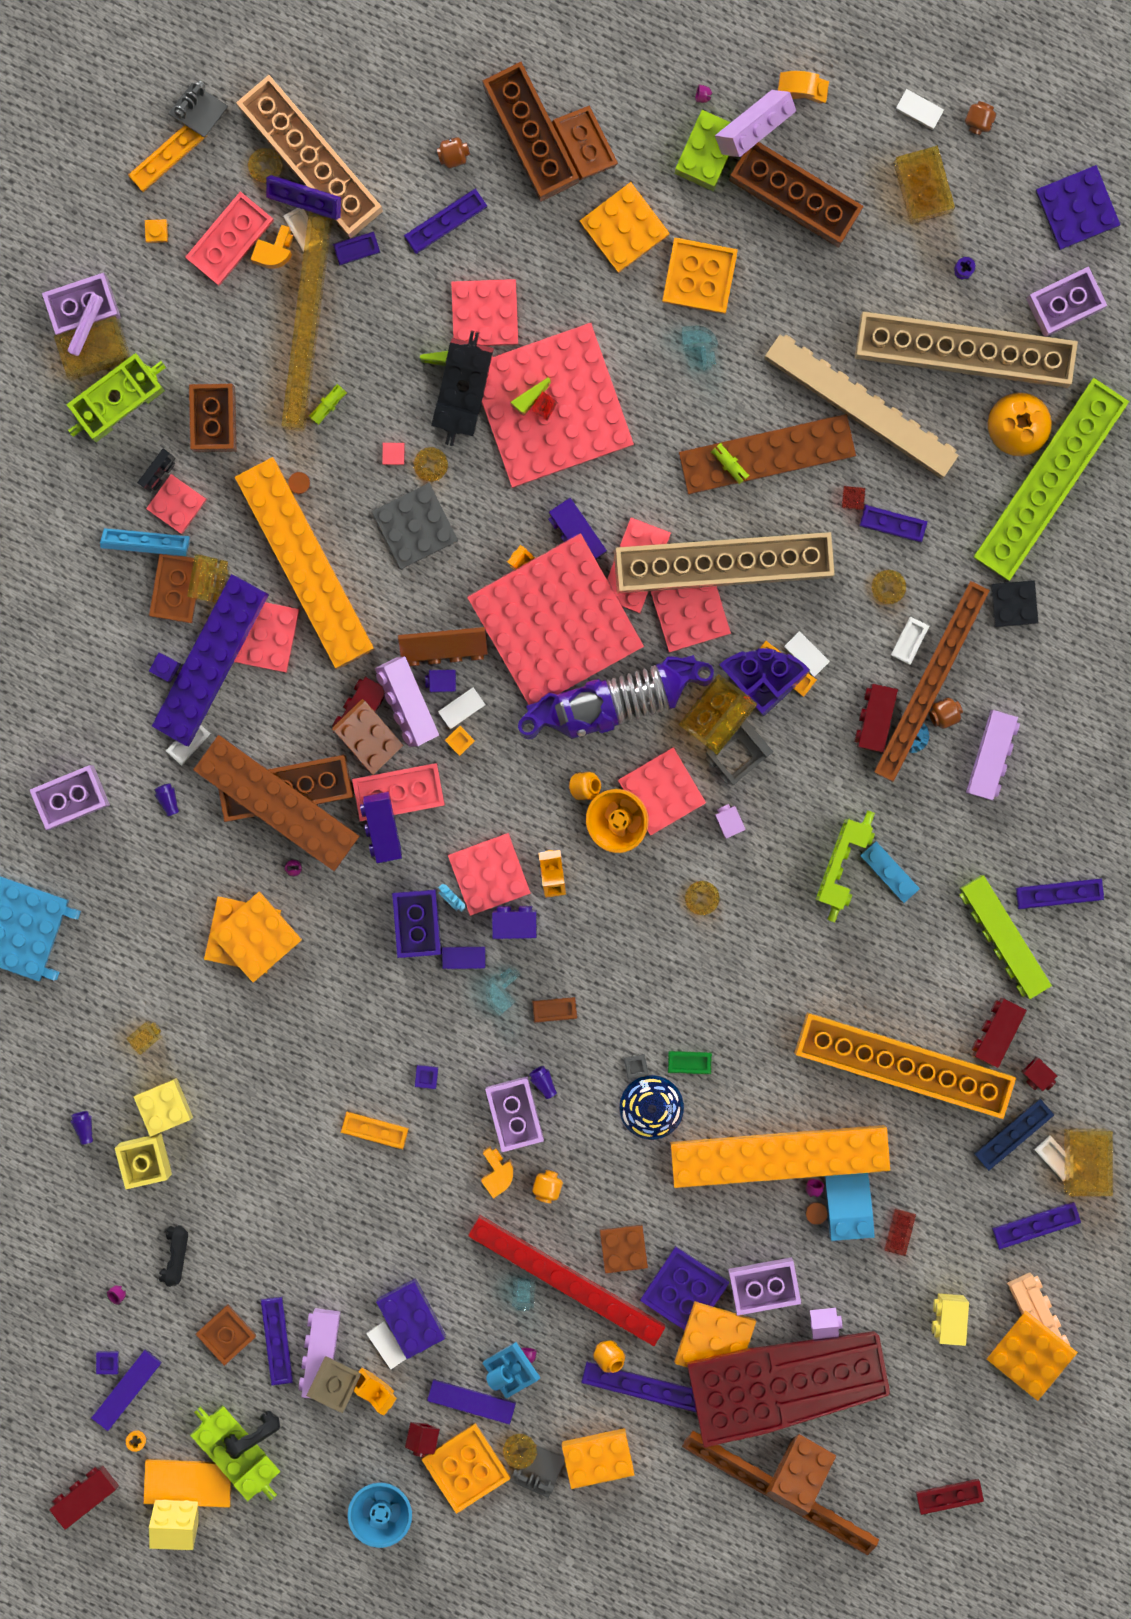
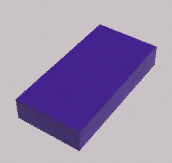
M374 231L333 244L339 265L380 253Z
M442 947V969L486 968L485 947Z

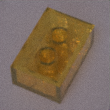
M938 145L895 158L893 164L910 224L951 214L954 211L955 205Z
M116 316L93 323L79 356L68 352V347L76 329L54 336L66 376L71 381L118 366L131 357L119 319Z
M718 674L678 725L690 736L718 755L754 710L757 703L745 692Z
M1064 1129V1193L1068 1196H1113V1131L1109 1129Z

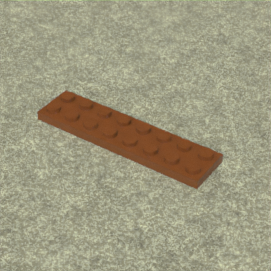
M847 414L721 442L731 456L738 459V464L750 475L745 480L739 473L738 475L744 480L743 482L856 457ZM720 443L679 452L688 495L738 484L729 471H725L722 463L711 453L716 448L722 454L717 448Z
M220 735L216 737L193 769L333 871L338 868L360 837Z

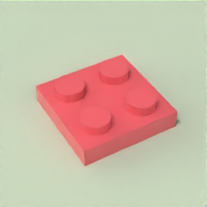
M170 474L146 509L183 534L207 499Z

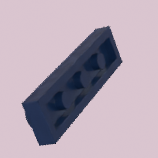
M1039 1098L974 1153L988 1171L991 1170L1050 1120L1054 1114Z

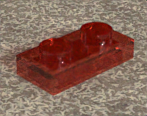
M894 1209L884 1251L906 1256L916 1218L915 1213Z

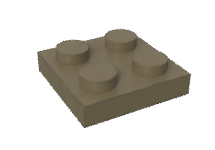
M325 1356L306 1396L343 1413L361 1373Z

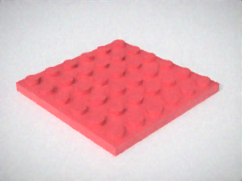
M591 323L492 357L482 404L512 488L634 445ZM546 378L551 380V385L525 415L520 414L511 406V401Z
M581 533L467 596L528 705L539 702L548 693L560 694L644 647Z

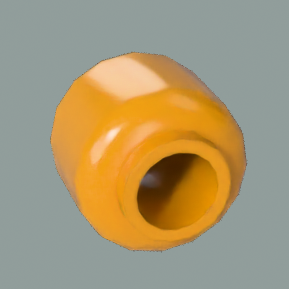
M578 772L571 777L569 790L571 795L577 800H592L601 790V781L595 773Z
M546 1170L545 1173L537 1174L532 1189L533 1194L536 1195L535 1199L550 1204L552 1201L558 1200L563 1181L557 1177L558 1173Z
M609 1340L600 1342L596 1346L593 1358L602 1371L615 1373L623 1367L625 1354L615 1341Z

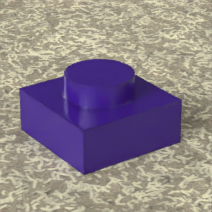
M417 1065L415 1087L436 1089L439 1067Z
M97 1351L96 1374H118L119 1351Z

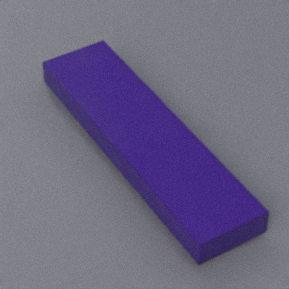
M273 175L266 177V198L335 220L341 218V197Z
M475 188L405 234L404 237L415 254H418L486 209L487 205Z
M1102 878L1016 888L1018 909L1104 900Z
M1071 1202L994 1227L992 1230L1000 1250L1079 1224L1081 1220L1075 1202Z
M283 1296L261 1299L271 1386L293 1383Z
M145 1349L91 1418L105 1430L109 1431L162 1362Z
M433 1379L427 1399L429 1402L509 1425L516 1402L436 1379Z

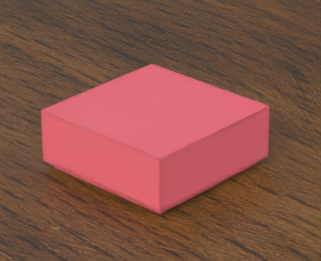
M383 443L382 464L404 465L405 444Z

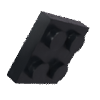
M163 448L137 483L149 492L152 489L154 491L157 490L163 481L161 477L165 472L169 473L175 466L173 461L176 458Z
M1035 580L991 584L994 627L1038 624Z

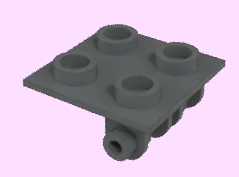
M202 81L191 83L168 115L205 138L228 108V105L206 92L204 89L205 84Z
M526 1441L509 1481L549 1498L565 1458Z

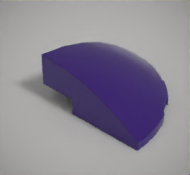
M758 648L755 651L749 652L742 651L719 664L763 716L773 709L810 672V669L796 657L767 648Z

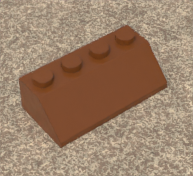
M485 627L398 635L401 657H406L409 667L420 666L419 662L428 661V665L441 664L443 659H449L450 663L463 662L462 658L471 657V661L484 660V656L488 655Z

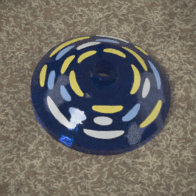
M657 1075L639 1077L625 1088L621 1096L619 1105L620 1116L626 1128L634 1135L648 1140L661 1139L671 1134L680 1124L684 1113L683 1098L678 1088L664 1077ZM654 1105L656 1111L651 1113L648 1111V1107Z

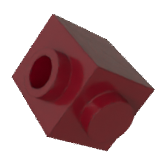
M1035 1057L1021 1071L1028 1078L1026 1083L1034 1090L1038 1088L1041 1091L1045 1089L1048 1091L1056 1083L1054 1079L1057 1075L1038 1057Z
M410 1422L405 1448L413 1451L412 1454L418 1457H425V1454L434 1455L440 1429L427 1423Z

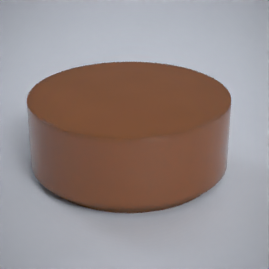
M296 472L290 476L288 485L294 493L304 494L310 488V479L305 473Z
M819 1202L809 1204L805 1212L808 1221L812 1224L823 1223L828 1215L826 1207Z

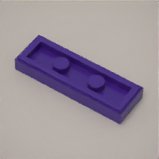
M865 505L859 526L922 543L928 521Z

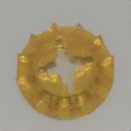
M269 148L256 150L248 161V169L251 176L256 181L266 183V177L270 175L280 176L283 167L281 157L276 151ZM269 160V166L272 170L265 169L261 171L262 166L259 162L266 163Z
M428 447L417 453L414 459V470L421 479L428 482L437 481L447 472L448 460L441 450L435 447ZM427 456H429V458H431L432 461L440 460L439 462H437V464L434 465V473L429 467L422 468L423 466H425V464H427Z
M884 570L878 573L872 581V592L875 598L883 604H894L900 601L906 592V582L903 576L894 570ZM896 581L892 587L894 590L892 593L890 591L882 593L885 588L884 582L889 584Z
M697 881L691 884L686 891V905L690 911L697 915L710 914L719 904V892L710 882ZM696 890L701 894L710 892L706 897L708 906L703 902L694 904L698 899Z
M525 1434L512 1435L504 1444V1458L514 1468H527L534 1463L537 1456V1445L531 1437ZM518 1444L521 1448H528L523 1453L524 1457H521L520 1454L513 1455V1452H516L515 1450L518 1449Z

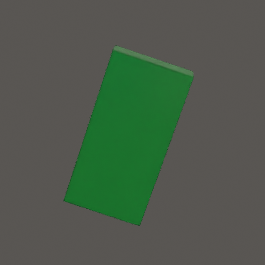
M668 1051V1073L711 1074L712 1052Z

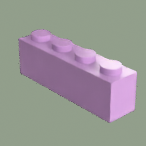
M771 90L717 133L715 137L721 154L735 157L742 156L795 113L796 108L791 93Z
M406 657L394 658L376 667V678L383 686L385 699L393 709L394 719L400 725L405 743L409 747L420 746L439 736Z
M995 710L990 711L966 793L987 800H993L994 797H998L1001 785L998 784L1000 776L1004 777L1007 769V764H1004L1006 756L1011 755L1014 745L1011 743L1012 736L1017 735L1020 723H1017L1018 717Z
M315 1308L313 1314L309 1313L307 1326L311 1327L310 1335H306L304 1348H308L307 1356H303L302 1369H305L304 1378L300 1377L299 1390L302 1391L303 1398H309L306 1395L324 1357L327 1356L334 1360L340 1320L339 1311Z

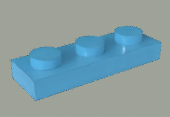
M877 841L860 855L903 903L920 889Z

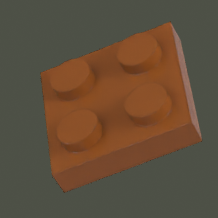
M642 1224L600 1230L605 1273L648 1268Z
M229 1304L196 1333V1336L224 1366L257 1336Z

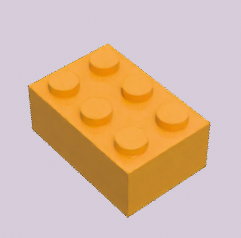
M625 1428L562 1442L571 1489L635 1476Z

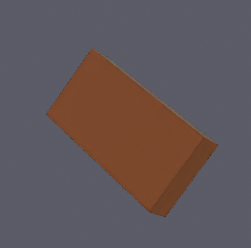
M575 997L532 1001L534 1023L577 1019Z

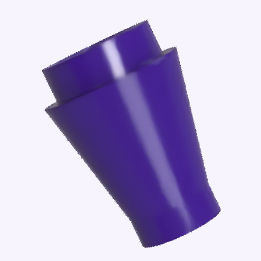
M171 783L154 789L156 793L154 796L167 816L179 812L175 788L171 786Z
M540 1066L529 1074L531 1077L530 1081L546 1099H550L557 1094L549 1069Z
M88 1111L71 1115L72 1120L70 1122L81 1145L93 1142L92 1116L89 1115Z

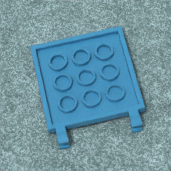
M0 876V968L36 981H41L42 976L54 981L57 980L60 972L46 967L63 916L65 915L76 920L79 919L81 911L68 907L69 900Z

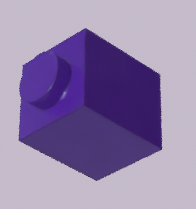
M159 652L149 672L168 682H172L181 663Z
M429 670V675H425L426 688H430V693L456 692V670Z

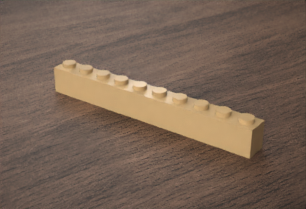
M778 336L764 357L766 361L939 478L945 477L959 456L955 453L956 449L947 443L945 445L937 441L939 438L929 431L925 433L919 429L921 426L911 419L907 421L901 417L903 414L894 407L890 409L885 406L883 399L876 395L872 397L867 394L865 387L859 383L854 385L848 381L849 377L841 371L836 373L831 369V365L823 359L819 361L813 357L812 351L806 347L801 349L795 345L796 341L790 336Z

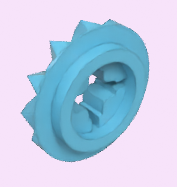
M441 884L438 887L441 890L439 894L456 911L459 909L462 912L465 909V904L447 885Z

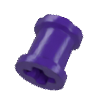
M963 257L958 260L954 267L957 278L961 280L968 279L974 273L976 265L973 259ZM966 264L968 268L965 272H962V266Z

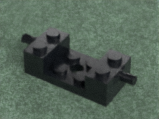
M473 330L470 331L469 341L452 338L450 341L439 397L431 424L433 427L441 428L448 432L445 444L449 445L451 437L450 446H454L456 434L474 436L494 352L492 347L477 344L480 332L476 331L473 339L475 332ZM460 380H466L469 383L470 387L467 391H461L458 388L457 383Z

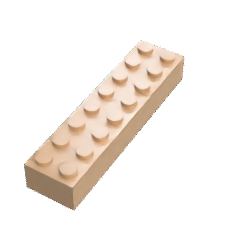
M270 75L236 102L241 112L305 186L341 197V218L334 219V221L350 239L383 212L382 206Z

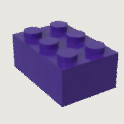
M437 889L392 893L397 958L441 955Z
M498 906L497 910L492 912L493 939L537 938V910H533L532 906H520L519 910H511V906Z
M416 1278L377 1299L376 1303L406 1359L445 1339L446 1334Z

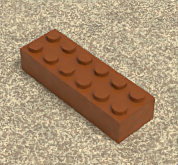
M522 62L482 80L485 92L540 202L578 184L579 176Z
M760 142L756 143L742 155L729 178V181L838 248L864 207Z
M346 755L268 769L316 805L354 798ZM218 788L224 822L256 817L254 813Z

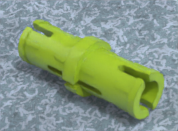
M336 384L325 398H321L320 404L309 414V417L319 425L331 410L334 411L336 409L335 406L347 392Z
M720 443L717 448L722 454L716 448L711 453L722 463L723 469L725 471L728 470L740 485L744 480L738 474L740 473L745 480L750 475L738 464V459L736 457L733 458L723 444Z

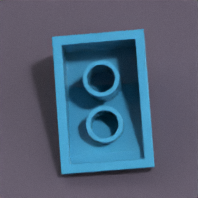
M868 1173L825 1176L829 1237L831 1241L875 1238Z

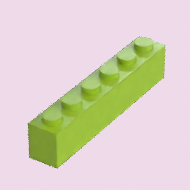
M980 875L959 888L962 892L959 894L961 900L965 905L969 904L973 910L970 913L977 924L981 923L985 929L982 931L985 939L988 942L992 941L996 947L993 949L995 955L999 960L1003 959L1007 967L1004 968L1011 979L1015 978L1017 981L1016 989L1022 997L1026 996V998L1032 999L1052 986L985 876Z

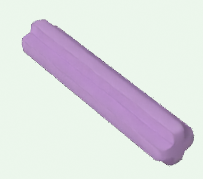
M91 295L68 347L70 354L79 356L103 302L101 296Z

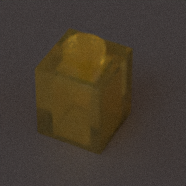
M147 1021L127 1037L126 1040L141 1055L162 1038L160 1035L162 1031L155 1022L151 1024Z

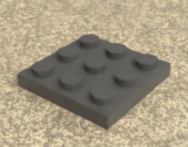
M430 483L372 511L400 569L458 542Z

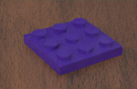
M1097 165L1035 190L1059 250L1121 225Z
M675 1246L640 1298V1301L685 1330L694 1301L714 1307L730 1282Z

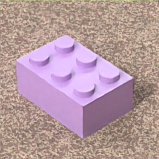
M1089 267L1030 294L1026 299L1044 337H1048L1098 313L1107 306Z
M104 273L42 293L55 334L59 338L75 334L92 294L101 296L103 302L91 328L121 318L108 277Z
M93 765L86 766L30 789L46 830L54 829L110 806Z
M528 1076L486 1087L485 1090L502 1152L544 1141Z
M792 1257L728 1269L737 1316L801 1304Z

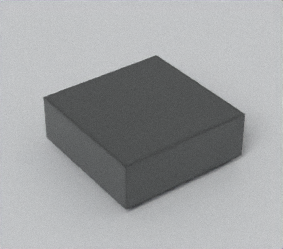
M645 1054L624 1058L628 1079L649 1076Z

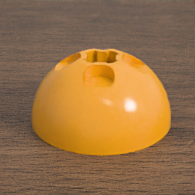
M1023 392L1012 393L1001 398L991 409L988 418V432L991 440L1001 451L1013 456H1027L1038 451L1048 440L1052 428L1051 415L1046 405L1036 396Z
M611 789L604 791L591 801L587 809V830L593 841L606 851L614 853L630 851L642 842L648 830L649 817L645 805L635 794L627 790Z

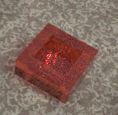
M542 392L540 397L536 399L532 411L540 418L548 421L558 402L549 394Z
M844 486L841 508L863 510L865 488Z

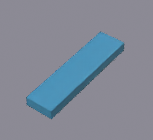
M104 528L100 547L104 549L187 556L190 536Z

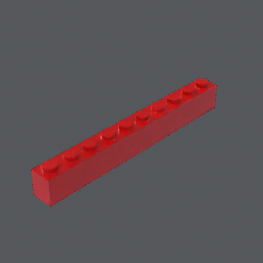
M479 1215L468 1234L470 1238L650 1345L655 1346L665 1330V1324L484 1216Z

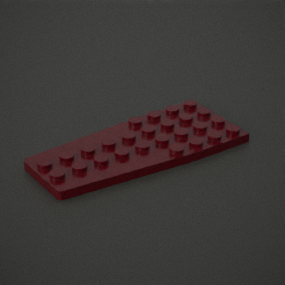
M875 1331L748 1348L687 1362L704 1448L771 1433L877 1400L890 1394L880 1337Z

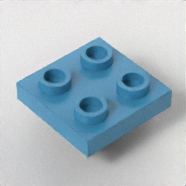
M517 1342L492 1355L482 1363L488 1371L486 1380L489 1387L495 1391L500 1389L506 1399L541 1378Z

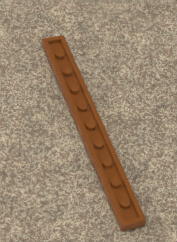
M970 581L874 771L875 774L894 782L990 590Z
M695 1431L689 1434L682 1445L686 1450L763 1495L773 1478L758 1467L742 1460L741 1457L725 1450L721 1445L704 1448L701 1434ZM816 1501L810 1512L802 1516L804 1519L866 1555H869L878 1545L879 1539L871 1533L855 1526L851 1521L843 1519Z

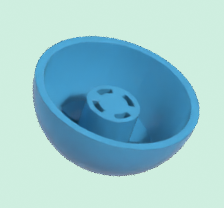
M372 1483L361 1488L352 1498L348 1508V1523L351 1531L358 1540L371 1547L383 1548L396 1544L406 1535L412 1521V1509L408 1498L399 1488L388 1483Z

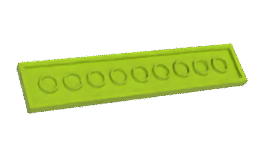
M1093 378L973 556L974 559L1007 581L1011 580L1130 401L1097 379Z

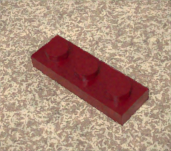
M979 1479L916 1492L921 1515L984 1502Z

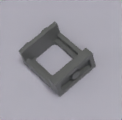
M745 719L705 753L708 756L705 759L713 768L715 766L719 768L722 772L719 776L727 785L729 783L735 785L742 777L771 755L773 751L747 719ZM734 739H739L751 753L752 758L734 774H730L716 758V755Z

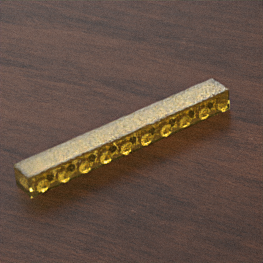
M310 211L281 424L283 429L305 432L332 227V218Z

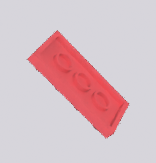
M240 191L185 258L220 286L273 223L274 219Z
M630 518L620 547L667 544L671 533ZM613 563L607 581L622 607L640 613L649 591L617 594L615 563Z
M437 763L352 779L360 821L367 820L366 817H362L360 804H363V797L389 792L394 815L445 806Z

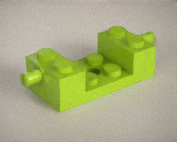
M137 353L133 354L66 404L78 421L76 425L68 429L70 434L74 437L82 430H85L95 442H98L114 430L112 426L144 402L149 404L165 392L158 382L156 375L164 370L166 366L160 361L150 368ZM112 391H118L120 393L119 401L111 402L109 394Z
M867 810L865 818L861 823L850 819H845L815 899L831 905L827 919L835 923L839 911L844 909V906L848 907L852 898V894H849L851 889L835 884V880H840L844 869L840 867L843 859L847 860L851 848L848 845L850 843L866 848L867 845L872 844L875 833H872L873 828L871 826L875 815L874 812Z
M223 1405L209 1416L201 1406L198 1410L202 1415L195 1410L194 1413L202 1423L190 1434L191 1437L233 1483L242 1496L249 1501L255 1494L263 1491L270 1501L274 1499L269 1492L274 1497L277 1494L269 1484L280 1473V1470L257 1444L242 1453L238 1458H231L226 1452L227 1447L223 1441L226 1437L229 1438L230 1434H235L238 1440L249 1435Z

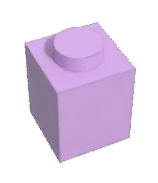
M728 804L717 809L719 813L715 817L725 839L746 830L735 806L730 808Z
M836 1308L810 1310L813 1340L839 1337V1329H842L841 1316H837Z

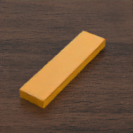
M184 125L128 176L144 192L198 145L204 137Z

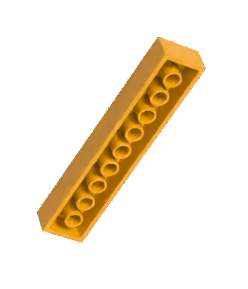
M271 457L235 476L334 667L338 670L375 650L276 460Z
M809 1012L806 1013L794 1052L797 1056L1004 1119L1016 1077Z
M885 1125L670 1142L674 1188L890 1171L888 1134Z

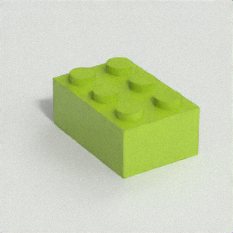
M701 110L677 163L674 174L714 192L729 158V155L721 154L715 135L731 122Z

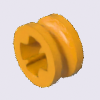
M135 1430L127 1436L125 1444L129 1450L137 1452L144 1447L146 1437L143 1432ZM134 1436H138L137 1439H141L138 1446H134V1443L131 1444L130 1442Z

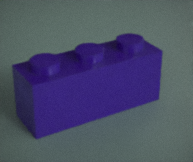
M568 498L549 511L551 517L548 520L554 529L559 528L563 533L560 536L563 542L581 533L596 560L607 553L606 548L571 498Z
M389 792L364 796L360 809L362 817H366L368 824H365L366 836L371 837L372 844H369L371 857L376 858V863L402 859V849Z

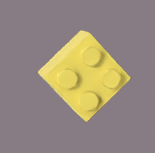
M177 1078L134 1096L150 1137L193 1118Z
M162 1133L151 1137L146 1136L121 1142L115 1147L125 1189L165 1181L172 1175Z
M938 1293V1298L934 1299L933 1312H936V1321H932L931 1331L940 1344L966 1346L969 1301L964 1295Z
M155 1500L149 1525L150 1549L193 1550L199 1523L198 1501Z

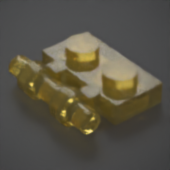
M195 554L187 597L210 601L211 594H214L212 602L216 603L223 591L225 577H228V561L220 560L219 568H217L218 559ZM217 575L216 584L213 587L214 577Z

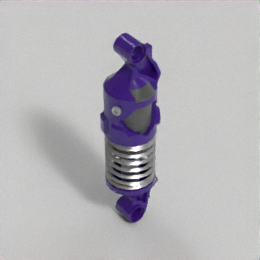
M694 655L685 658L667 657L662 663L651 666L652 682L648 671L644 668L645 684H643L640 673L638 671L635 672L638 686H635L632 675L628 673V680L626 681L623 676L619 677L620 682H617L614 678L611 681L608 679L607 681L596 679L586 682L584 687L561 694L548 693L539 702L526 706L528 712L520 719L518 729L521 736L528 740L535 738L544 726L554 728L570 739L597 731L602 734L614 730V727L619 725V723L623 724L625 718L631 721L632 714L635 718L639 719L641 711L643 716L646 717L648 714L647 707L652 714L656 711L655 705L660 712L663 711V706L666 710L668 708H675L687 683L693 682L701 686L710 685L714 680V669L709 663L696 661ZM702 670H706L710 673V676L703 679L698 674ZM529 723L534 725V729L531 732L523 731L524 725Z

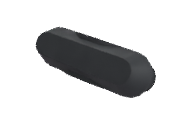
M180 1225L176 1227L170 1226L166 1230L169 1233L166 1234V1238L171 1240V1257L167 1263V1270L163 1268L159 1272L161 1275L159 1276V1281L165 1282L168 1287L179 1284L182 1277L188 1232Z
M266 1411V1415L263 1413L260 1416L263 1425L258 1427L257 1431L253 1434L246 1435L239 1440L235 1434H230L229 1438L226 1437L223 1441L227 1447L226 1452L237 1457L280 1429L279 1417H274L271 1413L272 1411Z

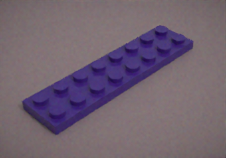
M231 574L152 727L183 745L190 746L269 596L268 593Z

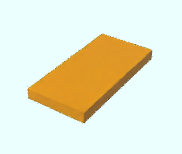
M146 1459L144 1504H154L155 1500L198 1501V1506L230 1507L231 1481L214 1462Z

